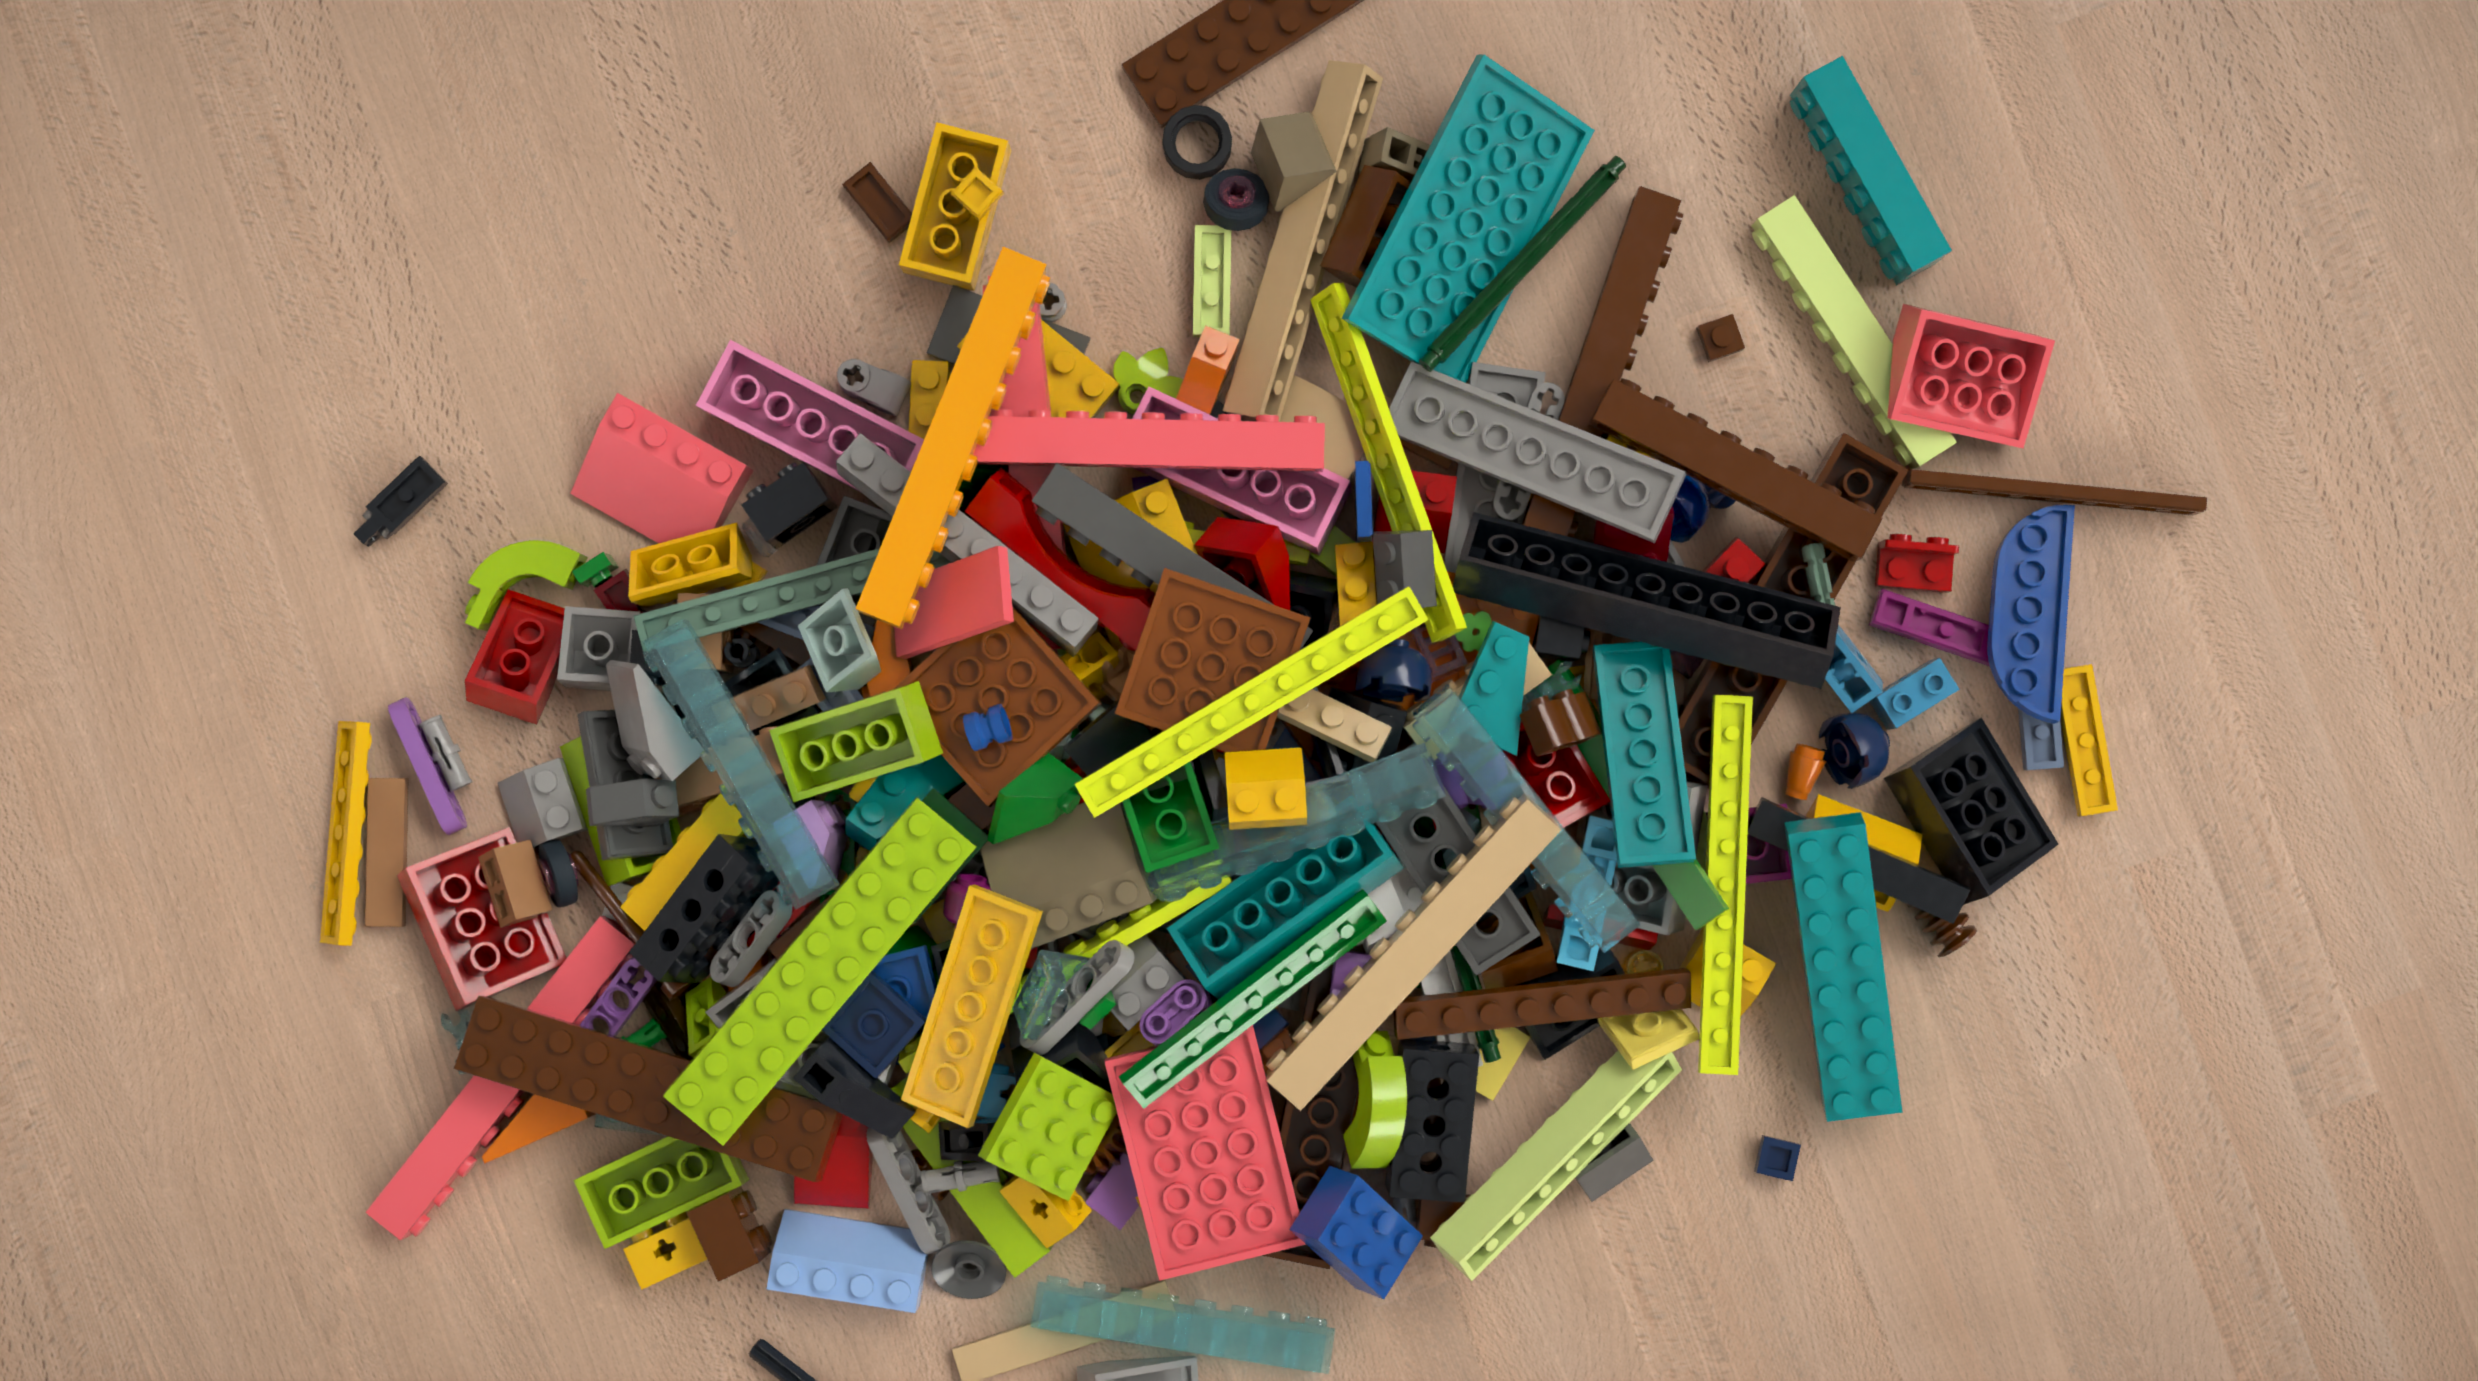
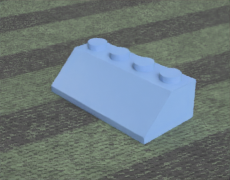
M784 1209L772 1252L766 1289L916 1313L921 1302L928 1254L921 1251L910 1228Z

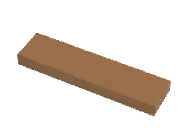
M369 778L365 927L406 926V896L397 875L407 867L409 778Z

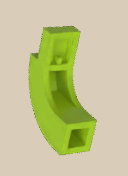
M540 540L517 542L499 549L477 567L468 581L469 584L481 590L478 595L474 594L466 606L465 614L468 616L465 623L477 629L488 631L507 590L527 578H546L560 586L573 590L577 579L572 571L585 564L588 557L560 544Z
M1374 1031L1352 1055L1358 1077L1359 1099L1355 1118L1343 1134L1351 1169L1386 1168L1399 1148L1405 1126L1407 1083L1402 1056H1394L1388 1031Z

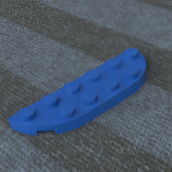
M2075 505L2045 507L2020 520L2001 541L1995 555L1992 572L1987 653L1993 677L2003 694L2018 709L2038 720L2053 724L2060 722Z

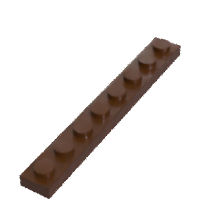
M1687 968L1406 997L1393 1011L1394 1035L1397 1040L1692 1008L1691 972Z

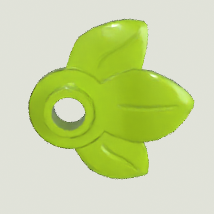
M1164 348L1148 351L1138 361L1125 351H1122L1116 359L1113 374L1121 387L1118 395L1119 403L1127 413L1134 415L1140 404L1133 403L1130 400L1131 393L1140 391L1145 394L1148 386L1175 399L1177 398L1183 379L1168 376V358Z

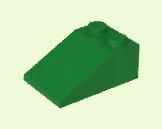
M1191 761L1122 801L1146 873L1220 849Z

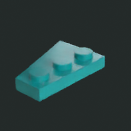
M1492 621L1447 721L1448 726L1517 756L1521 722L1519 714L1522 712L1529 636Z

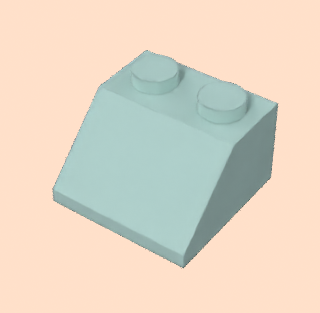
M848 588L841 589L798 625L825 692L860 689L882 672L877 654L859 612L855 609L856 605Z

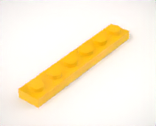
M338 721L320 943L352 946V938L356 931L357 924L354 917L355 901L360 890L359 881L357 880L358 865L363 853L362 844L360 843L361 829L366 817L365 807L363 806L364 792L369 780L368 770L366 769L367 756L372 743L370 723Z

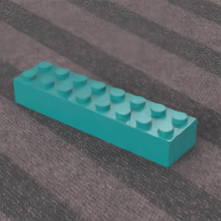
M1861 812L1784 822L1821 1099L1826 1120L1830 1122L1903 1113L1865 821Z

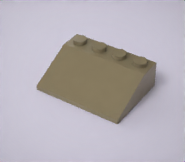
M1084 802L1077 805L1071 813L1066 814L1064 812L1052 823L996 844L987 841L980 849L991 891L1043 911L1031 949L1151 904L1160 896L1152 873H1146L1123 802L1095 818Z

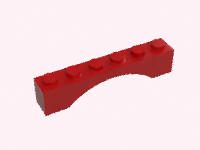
M1002 468L988 479L965 512L972 517L975 523L984 530L991 532L1002 544L1023 558L1033 568L1098 617V625L1107 627L1116 634L1124 647L1131 651H1136L1155 593L1149 588L1128 587L1108 582L1088 573L1072 562L1056 546L1044 529L1039 516L1035 513L1036 509L1032 502L1031 492Z

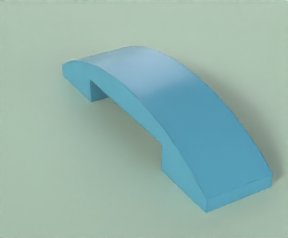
M1589 816L1581 844L1577 885L1571 884L1556 963L1594 971L1602 936L1600 933L1617 862L1613 822L1611 820Z

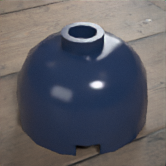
M1395 639L1361 660L1356 676L1355 690L1359 691L1363 688L1364 696L1378 700L1403 702L1404 696L1415 695L1414 702L1425 701L1429 699L1431 693V668L1426 658L1419 651L1409 648L1408 641Z
M1844 713L1830 717L1822 723L1819 730V738L1825 737L1827 750L1821 749L1825 751L1823 760L1826 761L1825 768L1837 784L1842 785L1846 783L1849 785L1848 789H1853L1876 779L1885 770L1889 759L1890 739L1882 727L1870 716L1860 713Z

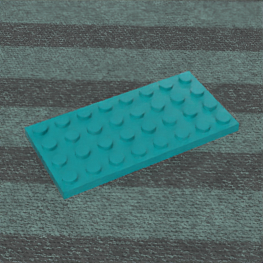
M1477 54L1341 319L1409 361L1420 364L1419 360L1427 352V347L1458 318L1459 314L1549 221L1595 130L1485 54ZM1513 290L1467 336L1442 364L1439 363L1433 370L1466 383L1471 374L1472 362H1477Z

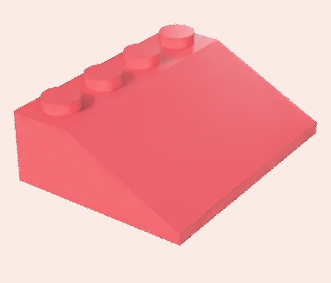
M1903 304L1893 338L1888 418L2024 449L2055 340L2028 332Z
M617 393L597 428L570 494L653 541L662 543L721 527L754 470Z

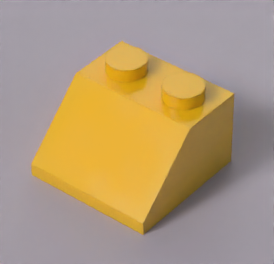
M1302 748L1224 752L1229 830L1307 825Z
M1704 926L1680 968H1687L1691 972V1002L1701 1007ZM1744 944L1741 1016L1757 998L1777 964Z

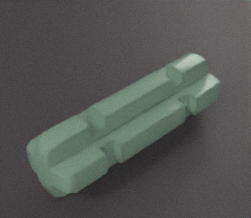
M1822 543L1805 545L1802 547L1804 562L1808 563V567H1805L1811 597H1814L1815 601L1835 606L1834 598H1830V593L1833 591L1827 563H1823V558H1825L1824 547Z

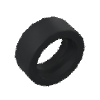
M1193 105L1180 109L1170 117L1164 127L1162 145L1166 161L1175 172L1185 178L1200 180L1214 176L1224 168L1231 155L1232 135L1229 124L1220 113L1207 106ZM1194 121L1205 122L1212 126L1219 139L1218 150L1214 157L1200 164L1190 163L1183 159L1177 152L1175 144L1176 136L1180 129L1187 123Z

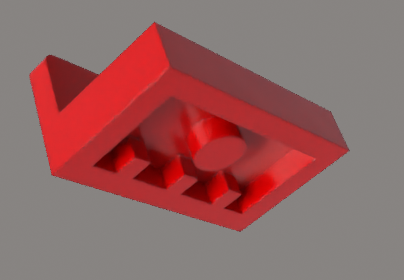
M1890 534L1889 539L1878 542L1875 587L1949 593L1952 591L1954 555L1959 553V545H1949V539L1943 537H1927L1925 543L1913 542L1912 535Z

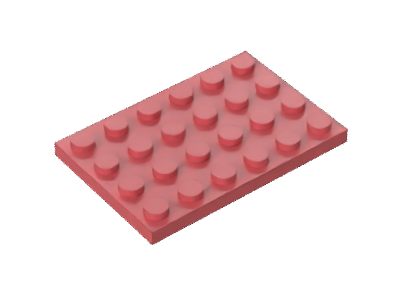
M1253 1025L1144 1109L1122 1084L1119 1076L1158 1046L1104 1060L1159 1281L1306 1245L1289 1230L1300 1212Z

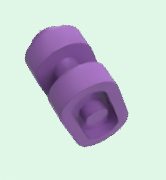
M1181 980L1174 984L1143 1013L1140 1019V1031L1145 1039L1158 1046L1214 1004L1213 998L1196 981Z

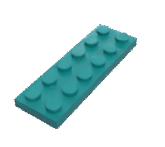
M1643 642L1594 645L1592 652L1618 868L1694 862L1696 854L1670 649L1652 646Z

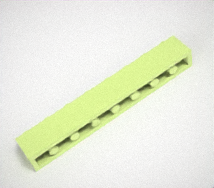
M1793 195L1759 217L1751 226L1754 230L1752 236L1755 243L1762 251L1767 249L1774 260L1772 267L1776 275L1783 282L1787 280L1794 291L1792 297L1795 304L1802 312L1807 311L1814 321L1812 328L1816 336L1822 343L1827 342L1835 353L1832 356L1835 365L1843 374L1848 373L1855 385L1852 388L1856 397L1862 404H1868L1875 414L1873 417L1875 426L1882 435L1888 434L1894 443L1893 452L1898 461L1903 466L1908 465L1910 469H1916L1957 443L1951 432L1888 418L1893 344L1796 196Z
M1618 1050L1606 1063L1599 1066L1595 1074L1580 1089L1574 1091L1569 1100L1554 1115L1548 1117L1543 1126L1528 1141L1522 1143L1517 1152L1502 1167L1496 1169L1491 1177L1474 1194L1470 1195L1465 1203L1447 1221L1443 1222L1430 1237L1443 1257L1473 1281L1682 1071L1674 1054L1671 1052L1632 1070Z

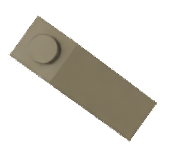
M1386 127L1364 140L1358 173H1361L1364 165L1397 171L1408 181L1412 182L1430 145Z

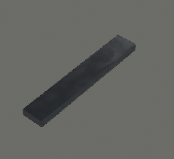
M1761 797L1749 821L1748 834L1788 851L1784 822L1811 818ZM1868 844L1875 890L1954 924L1970 892L1967 886Z

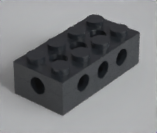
M718 834L629 953L659 982L698 983L704 980L710 974V966L714 956L757 899L764 892L773 890L777 886L779 875L786 867L756 838Z
M1401 1039L1398 1045V1056H1402L1407 1083V1110L1399 1148L1386 1170L1385 1185L1389 1197L1465 1203L1479 1053L1475 1045L1470 1043ZM1434 1078L1444 1079L1438 1088L1431 1089L1427 1087L1428 1083ZM1431 1115L1440 1116L1439 1120L1433 1125L1423 1124L1425 1119ZM1427 1152L1436 1153V1156L1430 1161L1420 1160Z

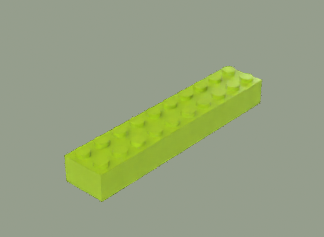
M915 797L673 1081L663 1097L724 1146L975 850L976 846L918 797Z

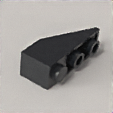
M830 1037L810 1056L793 1077L796 1082L822 1104L891 1139L894 1138L916 1112L879 1078L875 1079Z

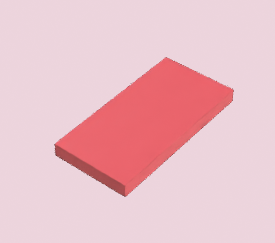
M995 546L934 569L927 588L919 587L915 600L919 601L920 606L912 625L905 622L903 629L894 627L896 657L908 659L1014 622L1007 547Z

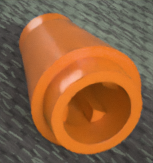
M1796 743L1795 750L1790 751L1786 795L1807 800L1826 763L1823 760L1825 751Z

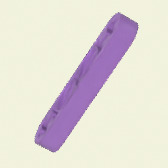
M404 697L389 704L388 711L440 826L447 835L466 828V818L454 791L450 792L449 785L438 762L433 763V758L431 757L433 752L422 729L419 727L422 721L409 698Z
M632 957L622 966L580 1025L594 1029V1018H601L609 1026L608 1034L617 1036L657 980L645 970V977L636 982L635 985L630 983L629 981L638 973L637 967L641 965ZM614 991H622L628 996V1008H620L614 1003Z

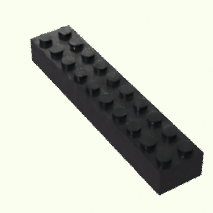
M1473 512L1453 583V589L1456 594L1487 601L1507 608L1529 612L1541 617H1548L1579 627L1590 628L1614 636L1628 638L1652 646L1670 649L1690 656L1712 660L1728 666L1754 671L1822 689L1833 658L1841 607L1476 512Z

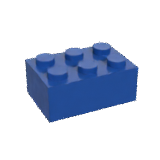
M1329 1166L1289 1229L1354 1288L1381 1299H1385L1423 1237L1418 1230L1358 1175Z

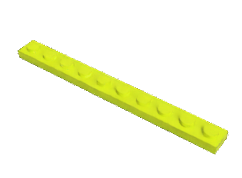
M1332 283L1311 298L1310 301L1366 459L1371 464V473L1392 531L1432 530L1362 332L1341 319L1350 303L1344 283ZM1432 531L1437 606L1422 609L1429 619L1425 622V625L1433 643L1443 641L1467 628Z
M1407 586L1081 779L1074 785L1095 818L1429 619L1411 588Z
M1713 695L1706 874L1729 909L1706 924L1703 932L1698 1072L1703 1074L1738 1075L1753 696Z
M1221 861L1216 865L1209 863L1202 866L1194 873V878L1184 884L1176 882L1162 891L1160 898L1151 904L1130 911L1129 916L1118 923L1115 920L1108 921L1096 930L1097 934L1093 938L1086 941L1078 939L1070 943L1063 950L1064 953L1053 960L1045 958L1036 963L1031 968L1032 972L1021 978L1017 997L1014 999L1010 1013L1070 979L1108 941L1117 940L1127 946L1215 895L1232 882L1230 872L1224 862ZM917 1033L899 1054L898 1062L906 1074L910 1072L921 1033Z

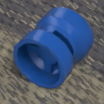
M1002 704L989 707L986 715L984 713L971 712L963 716L966 736L974 751L987 748L988 744L993 742V739L998 743L1012 740L1011 725Z

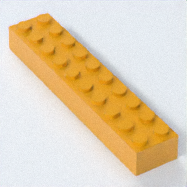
M1002 247L855 608L859 613L899 629H903L905 622L912 625L920 606L919 601L915 600L919 587L927 588L935 569L934 565L929 563L933 552H942L949 534L948 529L944 527L948 515L956 517L964 496L959 491L963 480L970 482L977 466L978 457L973 455L977 444L985 446L992 429V421L988 419L991 409L999 411L1005 397L1007 385L1002 383L1006 373L1013 376L1020 360L1021 349L1017 345L1020 338L1028 340L1035 323L1036 313L1032 312V308L1035 303L1042 305L1048 291L1051 277L1046 276L1045 263Z

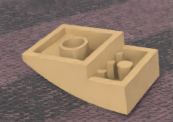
M1294 375L1280 422H1294V416H1316L1317 423H1325L1324 468L1349 480L1355 470V461H1360L1365 453L1347 402Z

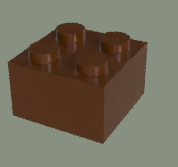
M1532 892L1518 900L1539 930L1540 936L1481 972L1480 976L1485 989L1514 986L1558 971L1554 951ZM1494 914L1479 923L1477 927L1482 932L1489 933L1497 928L1499 920Z
M742 1186L686 1212L718 1282L760 1263L771 1253L769 1248L772 1245L770 1233L764 1224L759 1226L753 1213L757 1210L754 1198L749 1190L743 1191Z

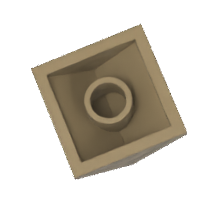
M1310 112L1260 119L1251 154L1268 191L1275 211L1280 212L1337 171L1315 119Z

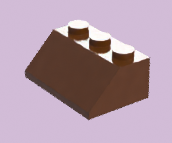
M1364 165L1320 266L1339 280L1357 288L1411 182L1397 171Z

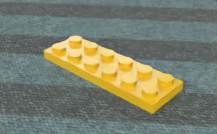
M978 885L969 886L901 1097L902 1101L966 1128L974 1126L1043 911Z

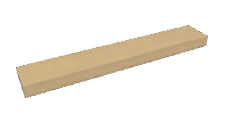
M1165 1279L953 1347L952 1353L961 1381H979L1174 1318L1177 1314Z

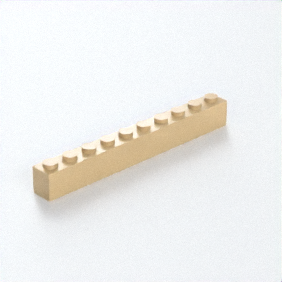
M1329 60L1325 74L1321 79V88L1311 114L1315 119L1337 172L1285 207L1279 218L1275 240L1268 254L1265 273L1258 287L1255 306L1247 324L1245 339L1236 360V368L1230 388L1225 397L1223 411L1228 414L1241 415L1242 421H1256V415H1277L1280 422L1313 313L1310 299L1319 293L1325 269L1320 264L1342 217L1383 81L1382 76L1365 64Z
M1525 793L1519 799L1514 796L1506 802L1499 811L1502 817L1492 828L1486 825L1475 836L1473 843L1476 845L1466 856L1460 853L1447 868L1449 875L1440 884L1435 881L1424 891L1421 896L1424 902L1414 912L1409 909L1399 918L1395 924L1398 930L1388 940L1384 937L1381 938L1369 952L1372 958L1362 968L1357 965L1348 973L1343 980L1346 986L1337 996L1331 993L1323 1000L1317 1009L1320 1014L1311 1024L1308 1021L1303 1022L1292 1035L1294 1042L1288 1049L1284 1051L1280 1048L1266 1064L1269 1068L1266 1081L1300 1111L1561 831L1559 824Z

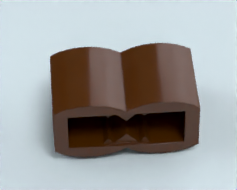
M1568 689L1553 695L1551 701L1548 695L1528 702L1529 710L1519 714L1536 757L1582 744L1602 734L1585 692L1574 694L1572 689Z

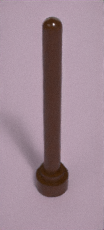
M573 851L569 856L572 865L634 944H636L644 930L620 908L622 902L581 851ZM660 982L662 984L660 989L669 1000H673L685 992L693 983Z

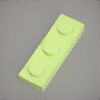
M1195 225L1193 337H1201L1205 325L1230 335L1232 230H1226L1218 225Z

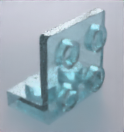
M1040 950L1013 1006L1023 1038L1037 1040L1043 1026L1048 1024L1052 1007L1057 997L1063 994L1066 982L1090 959L1089 957ZM1067 1005L1063 1008L1061 1016L1065 1012Z

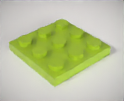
M1034 1053L978 1156L1069 1201L1117 1113L1113 1094Z

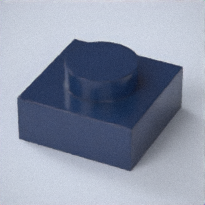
M1762 1135L1754 1172L1793 1181L1801 1145Z

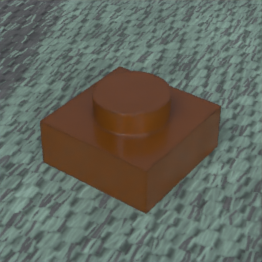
M1733 314L1699 325L1696 328L1708 362L1745 349Z

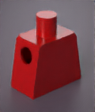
M1735 537L1704 568L1703 572L1748 583L1765 563L1738 537Z

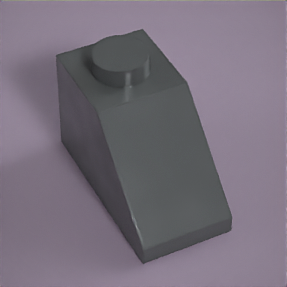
M638 779L586 789L590 826H659L679 816L675 779L673 781L665 779Z

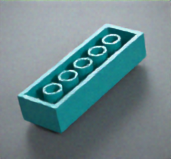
M1841 56L1804 76L1790 94L1792 98L1790 100L1792 111L1799 120L1803 119L1810 130L1808 138L1811 145L1817 152L1821 151L1828 162L1826 164L1827 173L1835 184L1839 182L1845 193L1843 199L1847 209L1852 215L1857 214L1863 225L1861 231L1866 243L1870 247L1875 246L1881 257L1879 264L1884 275L1888 279H1893L1897 286L1935 265L1949 254L1952 249L1844 57Z
M1352 797L1169 926L1167 930L1203 987L1214 997L1220 999L1363 889L1369 894L1403 870L1404 866L1363 807Z

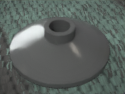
M962 1240L949 1243L935 1254L932 1262V1275L936 1283L946 1292L961 1298L978 1299L992 1295L1002 1287L1006 1278V1266L992 1247L977 1241Z

